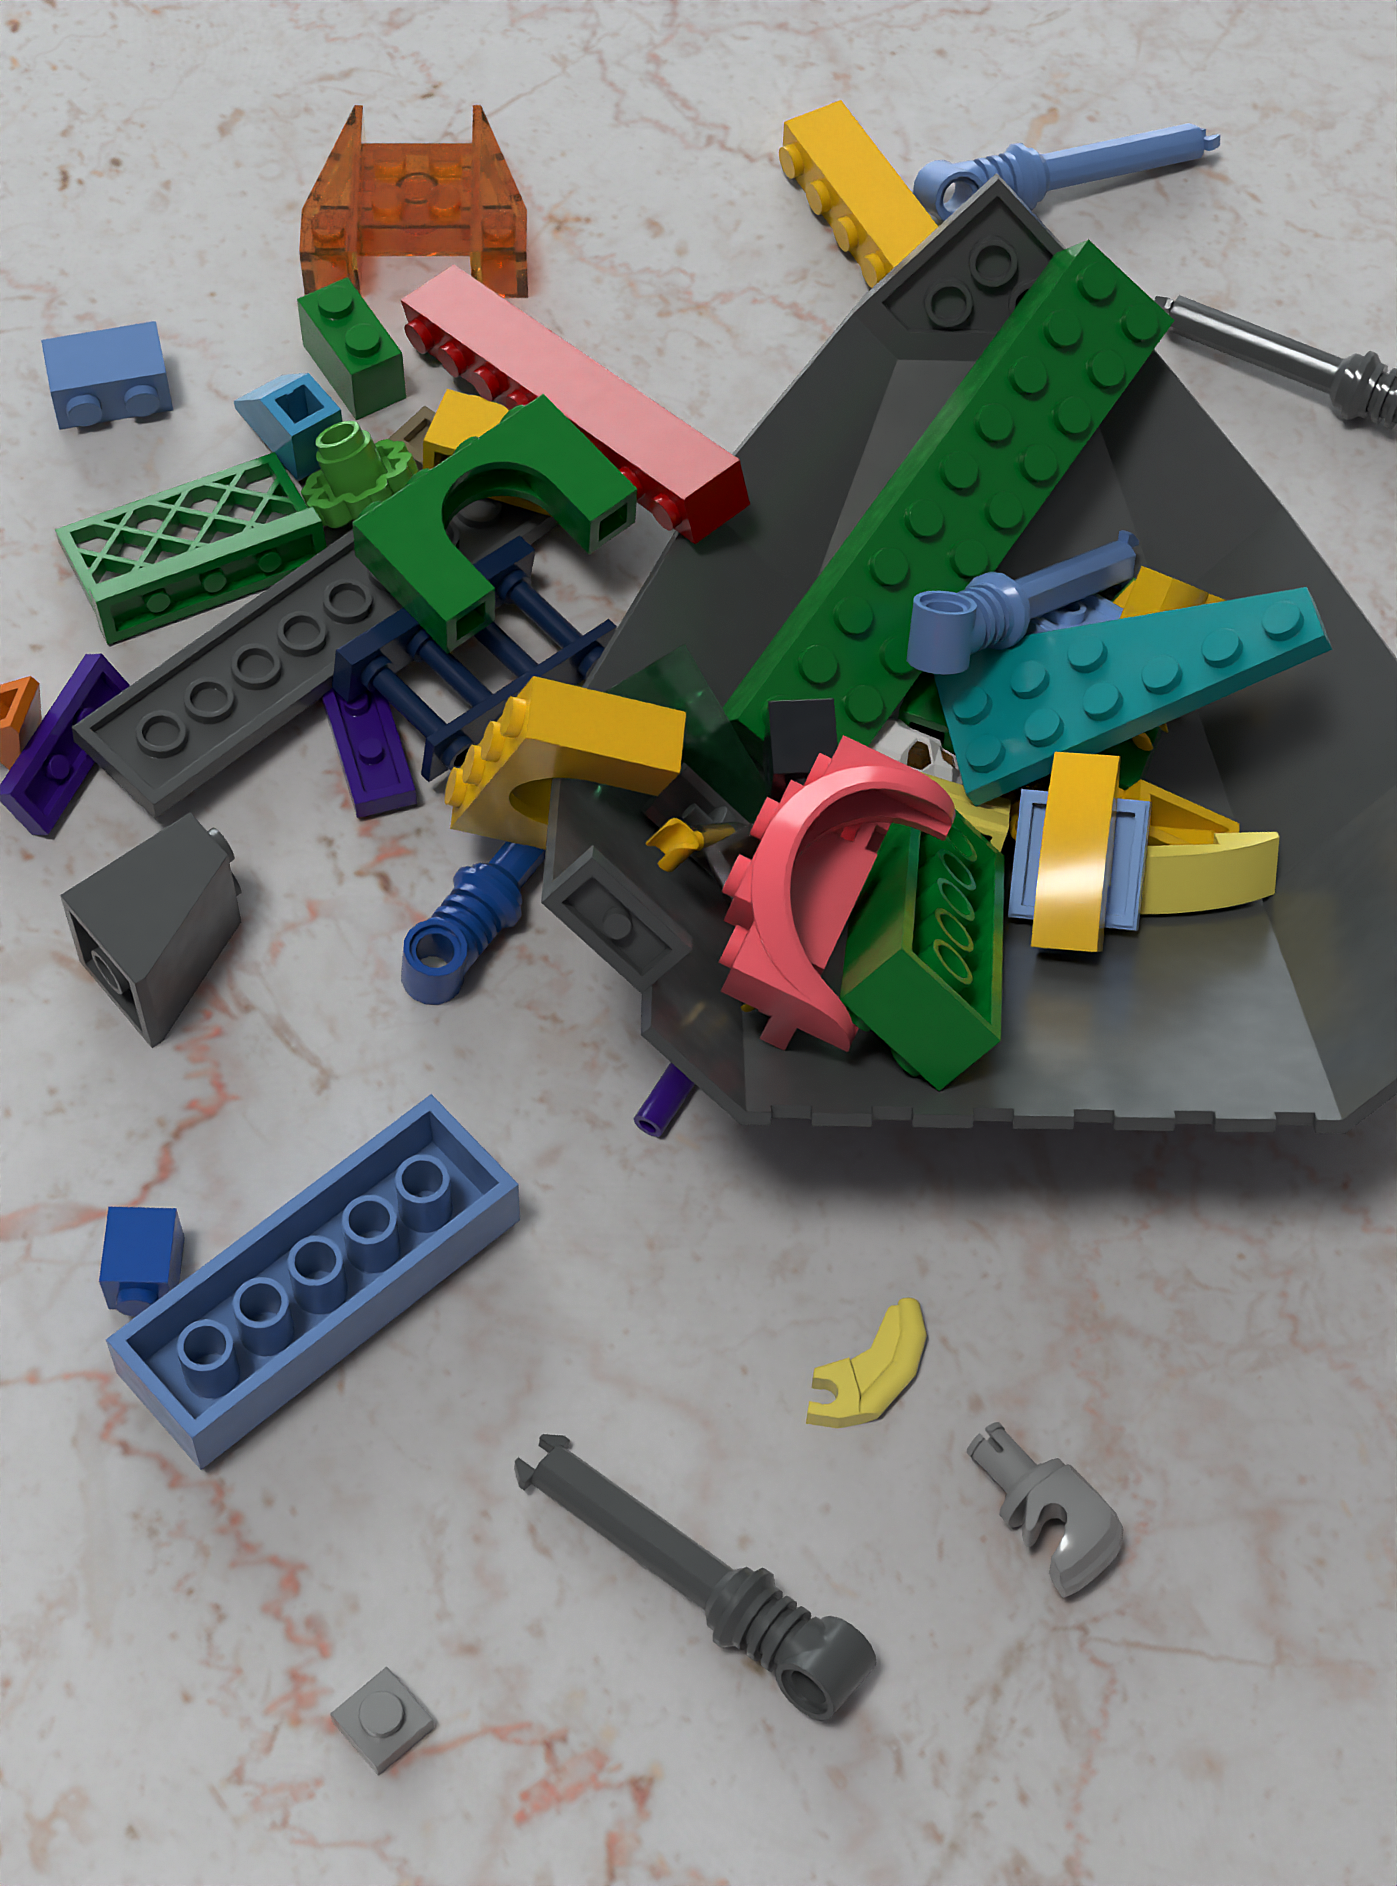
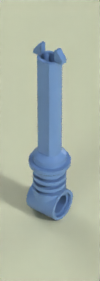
M1187 123L1045 154H1039L1035 149L1027 148L1023 143L1010 144L1006 151L999 155H991L986 158H977L958 163H951L947 160H935L926 164L918 172L914 181L913 194L928 214L944 222L997 173L1032 211L1037 203L1042 201L1047 191L1199 159L1202 157L1204 150L1212 151L1220 146V135L1206 136L1205 128ZM952 183H955V192L952 198L944 203L943 198L946 189Z
M1121 530L1119 531L1117 541H1112L1015 580L1003 573L988 572L974 577L965 590L957 593L926 591L914 596L906 661L910 666L928 673L942 675L961 673L969 668L971 654L985 648L1002 650L1016 645L1025 636L1030 620L1111 587L1121 591L1134 576L1136 554L1132 548L1139 545V540L1133 533Z

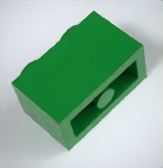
M348 277L297 299L303 346L355 420L406 399L402 352Z

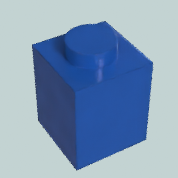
M108 1206L99 1283L108 1309H117V1311L124 1315L136 1317L179 1285L185 1237L177 1208Z

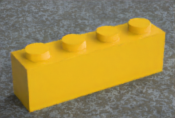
M842 100L784 122L783 147L779 149V160L783 171L790 179L795 178L806 193L808 203L813 212L817 215L822 214L833 229L839 247L843 251L851 253L860 265L866 283L873 288L938 228V225Z

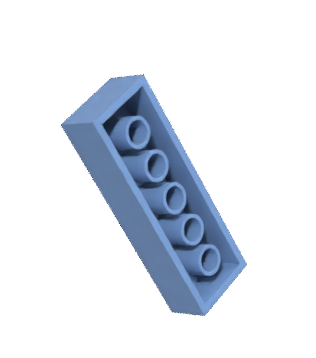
M430 1094L108 1337L106 1342L116 1373L199 1469L202 1470L520 1221L519 1184L445 1107Z

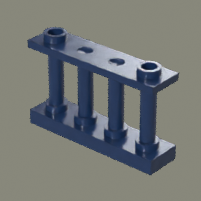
M520 535L480 559L473 566L495 588V609L504 603L507 605L514 603L562 649L538 664L495 622H492L475 634L474 637L517 677V679L493 694L450 652L447 654L404 607L336 649L332 688L348 703L368 690L370 692L378 691L426 738L421 775L428 782L447 770L451 771L453 767H461L465 762L469 747L472 744L478 745L481 742L489 722L498 721L503 714L508 698L510 696L517 697L533 676L574 686L584 679L587 680L616 631L617 626L610 619H607L582 635L530 586L535 549ZM413 661H424L472 708L447 724L395 673Z

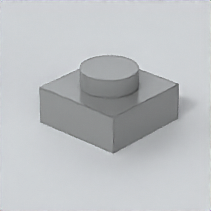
M387 1666L330 1713L334 1725L378 1776L434 1729L433 1719Z

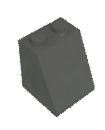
M191 812L60 895L80 963L151 1048L165 1039L241 923L236 897L241 894V888L230 868V862L235 859L234 853L227 840L216 828L213 827L207 831Z

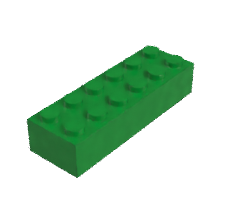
M956 809V817L945 841L915 828L891 823L877 852L878 855L849 915L840 1000L849 1012L852 1022L863 1031L869 1032L873 1030L891 1047L894 1058L907 1073L914 1077L922 1075L938 1091L1001 1041L1004 855Z

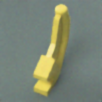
M910 1297L902 1298L898 1301V1305H891L887 1309L870 1349L851 1360L848 1357L814 1368L812 1388L828 1390L834 1394L836 1399L829 1404L809 1401L806 1424L839 1429L867 1423L879 1418L916 1376L927 1337L918 1300Z

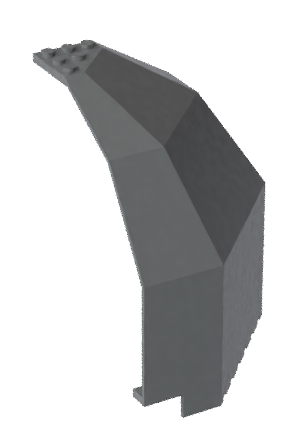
M997 173L861 298L732 453V455L740 459L750 505L696 544L677 531L674 532L582 686L583 688L686 712L681 765L683 762L688 765L752 826L766 800L764 767L711 722L1055 253L1066 249ZM1155 349L994 572L1003 573L1015 580L1112 541H1117L1119 531L1125 530L1133 533L1139 540V545L1132 548L1136 554L1133 576L1135 579L1141 566H1144L1224 600L1303 587L1308 588L1317 606L1332 650L1167 722L1168 733L1162 732L1144 779L1148 783L1238 822L1239 833L1277 832L1279 835L1275 893L1259 900L1219 909L1172 914H1140L1137 931L1104 927L1103 951L1101 952L1031 947L1033 919L1008 917L1016 844L1008 829L1001 849V853L1004 855L1001 1041L938 1091L922 1075L914 1077L907 1073L894 1058L891 1047L873 1030L866 1032L859 1028L848 1052L798 1028L794 1032L785 1051L761 1040L760 1036L769 1020V1016L758 1012V1009L744 1012L740 1007L746 1003L721 992L731 969L718 962L735 926L723 921L729 906L722 896L723 893L717 880L691 856L673 872L664 871L657 863L665 854L655 846L649 847L645 844L660 829L640 810L653 795L587 780L552 778L541 903L642 994L641 1036L740 1125H771V1118L811 1119V1126L872 1127V1120H912V1127L973 1128V1121H1011L1013 1129L1074 1130V1122L1113 1123L1114 1130L1175 1131V1124H1213L1215 1132H1275L1276 1125L1313 1126L1315 1133H1347L1397 1094V658L1286 507ZM1111 587L1097 594L1111 601L1120 590ZM905 696L900 701V703L892 712L889 718L898 719L899 710L905 699ZM909 757L907 760V766L920 770L929 765ZM1023 786L1012 790L1019 801L1021 789H1024ZM847 920L827 965L821 974V978L839 999L849 920Z

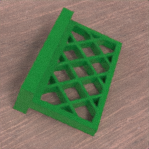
M275 452L55 529L58 542L96 614L100 631L108 645L272 586L327 548L322 520L314 507H307ZM271 476L274 480L267 493L245 489L248 483ZM206 498L219 501L212 513L190 509L193 503ZM235 504L256 508L249 521L228 517ZM272 512L288 515L266 523ZM149 518L164 520L156 533L135 528L138 522ZM179 524L201 528L194 541L172 536ZM217 531L232 534V536L210 543ZM96 537L108 539L101 552L81 549L76 546V544ZM125 543L146 547L138 561L117 556ZM162 551L178 554L155 563ZM106 571L123 574L100 582Z

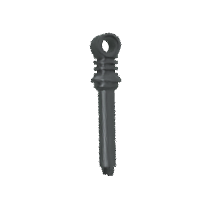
M1181 295L1177 297L1175 302L1168 297L1156 296L1154 301L1175 320L1168 331L1329 394L1333 406L1342 410L1341 417L1344 419L1352 420L1358 416L1366 419L1371 413L1372 422L1379 424L1384 418L1385 427L1389 429L1395 427L1397 423V369L1393 368L1388 374V366L1381 363L1377 353L1369 351L1365 356L1356 353L1343 359Z
M542 1434L539 1437L538 1446L548 1452V1454L539 1462L536 1469L519 1457L515 1460L514 1471L521 1489L525 1490L532 1484L703 1609L707 1626L714 1631L713 1642L722 1648L735 1646L742 1651L747 1649V1656L754 1661L761 1660V1666L770 1672L775 1670L776 1681L782 1693L790 1703L809 1717L818 1720L830 1719L876 1666V1655L871 1644L852 1624L834 1616H826L821 1619L815 1616L811 1619V1612L802 1606L797 1608L795 1600L789 1596L783 1597V1592L775 1586L774 1574L763 1567L757 1571H753L748 1567L732 1569L569 1451L570 1439L566 1436Z

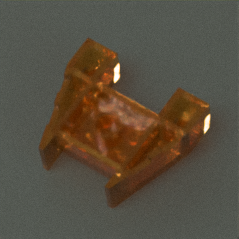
M354 105L301 211L299 255L305 295L346 277L349 278L361 295L363 256H470L471 276L503 298H528L529 252L527 209L481 105H473L472 143H366L363 105Z

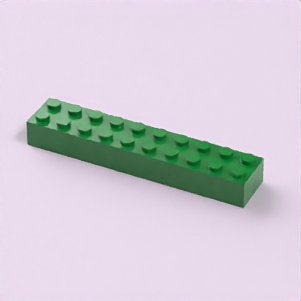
M1089 239L1055 253L711 723L763 766V745L768 701L834 698L838 745L844 735L868 747L922 672L910 666L906 661L914 596L926 591L957 593L965 590L974 577L995 571L1175 320Z

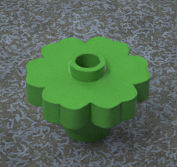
M343 421L328 427L316 438L315 443L318 448L316 459L321 470L307 478L306 485L301 490V495L308 508L314 507L322 520L323 526L338 528L351 520L355 521L369 504L375 501H385L404 488L409 479L419 472V469L403 441L383 439L374 444L370 433L366 430H361L356 421Z

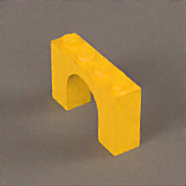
M533 676L517 697L510 696L508 698L503 714L498 721L489 722L481 742L478 745L472 744L469 747L465 762L461 767H453L445 790V804L453 806L450 829L546 850L552 778L587 780L658 796L680 774L686 712Z

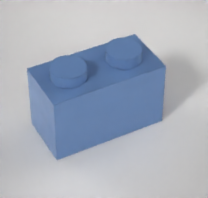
M156 321L41 340L49 388L59 430L173 411Z

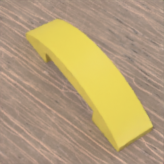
M1214 833L1213 844L1147 846L1140 914L1205 911L1240 905L1273 895L1275 893L1279 849L1278 833Z

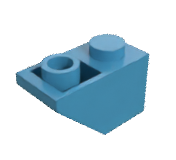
M309 373L281 375L234 400V406L238 413L269 449L276 453L279 460L297 481L321 469L316 459L318 448L315 441L318 435L328 427L343 422L341 409Z

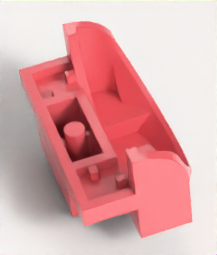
M844 735L832 758L819 753L804 786L790 780L780 803L769 797L766 798L749 834L761 840L752 860L739 854L721 891L733 898L723 921L735 926L718 962L731 969L721 992L769 1016L760 1039L784 1051L797 1028L846 1052L849 1051L859 1028L853 1024L845 1005L821 978V974L878 855L877 852L891 823L909 826L945 841L956 817L952 799L937 782L918 770ZM844 827L840 836L832 833L833 831Z

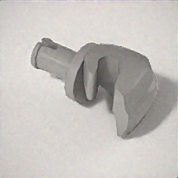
M994 1422L985 1428V1431L990 1436L989 1439L986 1440L979 1433L968 1446L967 1454L972 1459H975L1007 1493L999 1515L1011 1528L1023 1524L1022 1537L1026 1546L1030 1547L1036 1543L1045 1521L1051 1518H1059L1066 1523L1064 1535L1052 1555L1049 1574L1062 1597L1065 1598L1077 1593L1106 1569L1119 1553L1123 1537V1526L1116 1512L1071 1465H1065L1059 1458L1037 1465L1006 1433L1005 1428L999 1422Z

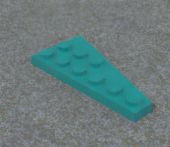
M1303 587L1025 635L1016 645L1002 650L985 648L971 654L969 668L964 672L933 675L965 793L972 803L978 806L1051 774L1055 752L1099 753L1332 650L1315 601L1308 588Z

